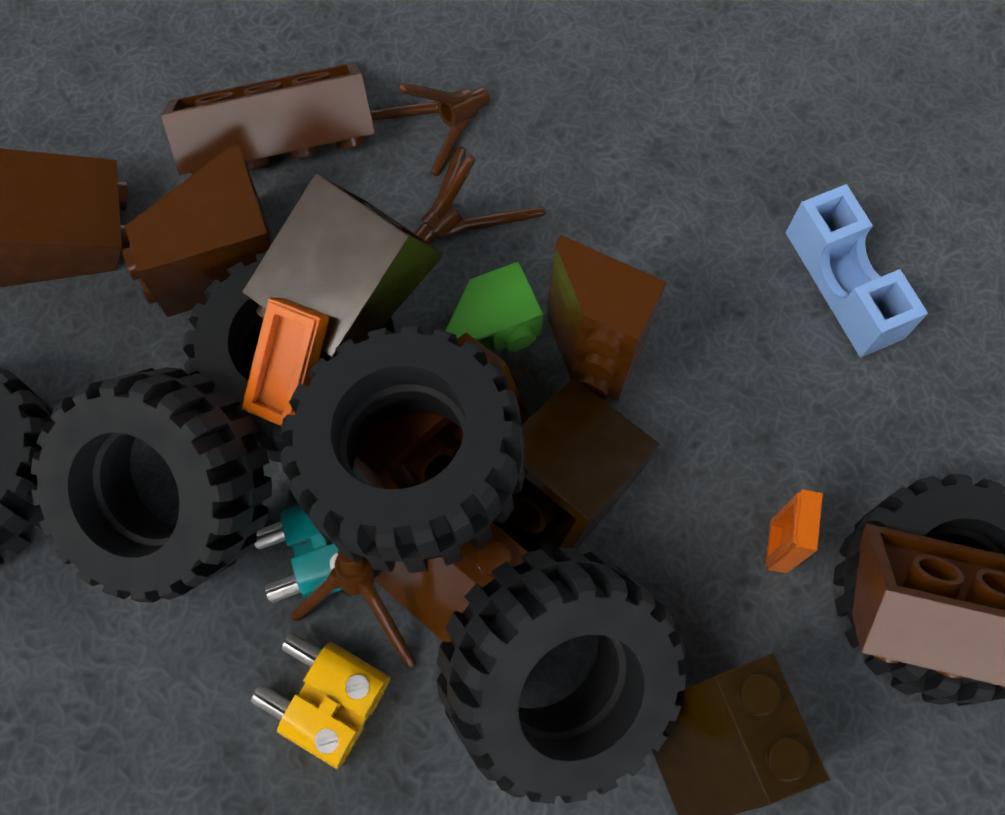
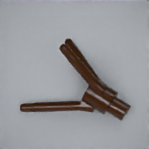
M402 83L399 86L401 93L434 100V102L370 111L372 120L429 113L440 114L444 123L450 126L451 130L431 169V174L438 176L446 164L460 134L469 124L468 119L476 116L478 109L489 105L490 97L485 88L480 87L473 91L462 89L458 92H447L415 84Z
M457 147L438 196L431 209L420 219L423 224L414 233L431 244L437 237L442 240L449 232L455 235L470 229L541 217L545 215V209L543 207L527 208L462 219L451 204L476 160L474 156L467 155L462 163L465 149Z
M338 550V556L334 564L335 568L291 613V619L293 621L302 619L335 588H342L343 591L351 595L361 594L368 602L407 668H412L416 663L373 585L374 573L367 558L364 557L363 560L356 563L342 555Z

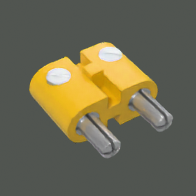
M290 633L282 644V650L311 667L303 680L305 682L299 694H295L292 701H289L265 685H260L255 690V694L252 695L251 702L281 720L277 727V733L338 770L345 762L362 733L363 726L368 717L376 709L391 677L332 641L328 642L321 650L295 633Z

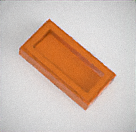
M281 297L268 299L242 410L282 426L283 418L287 414L295 415L289 401L298 385L308 386L312 381L308 371L319 361L330 316Z
M802 489L771 518L765 567H768V570L788 573L817 551L823 493Z

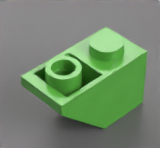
M519 262L470 279L446 331L456 334L457 339L466 332L491 352L505 347L509 351H518L531 345L536 340V336L541 334L543 313Z

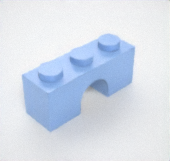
M845 184L802 201L785 233L857 354L862 358L904 340L924 319L928 312L901 269L882 277L873 269L865 247L866 236L873 225L848 185Z

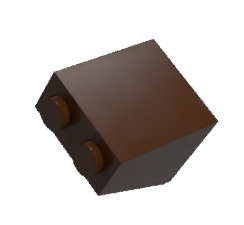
M239 145L227 148L125 225L130 247L123 249V257L134 281L140 279L147 301L150 304L157 302L165 315L170 317L193 310L197 303L205 305L208 299L204 291L214 280L217 279L222 283L230 276L227 269L240 261L245 267L257 261V254L267 252L273 240L259 196Z
M0 148V288L116 271L120 254H123V249L130 247L125 228L127 224L120 223V210L126 211L127 182L118 180L117 160Z

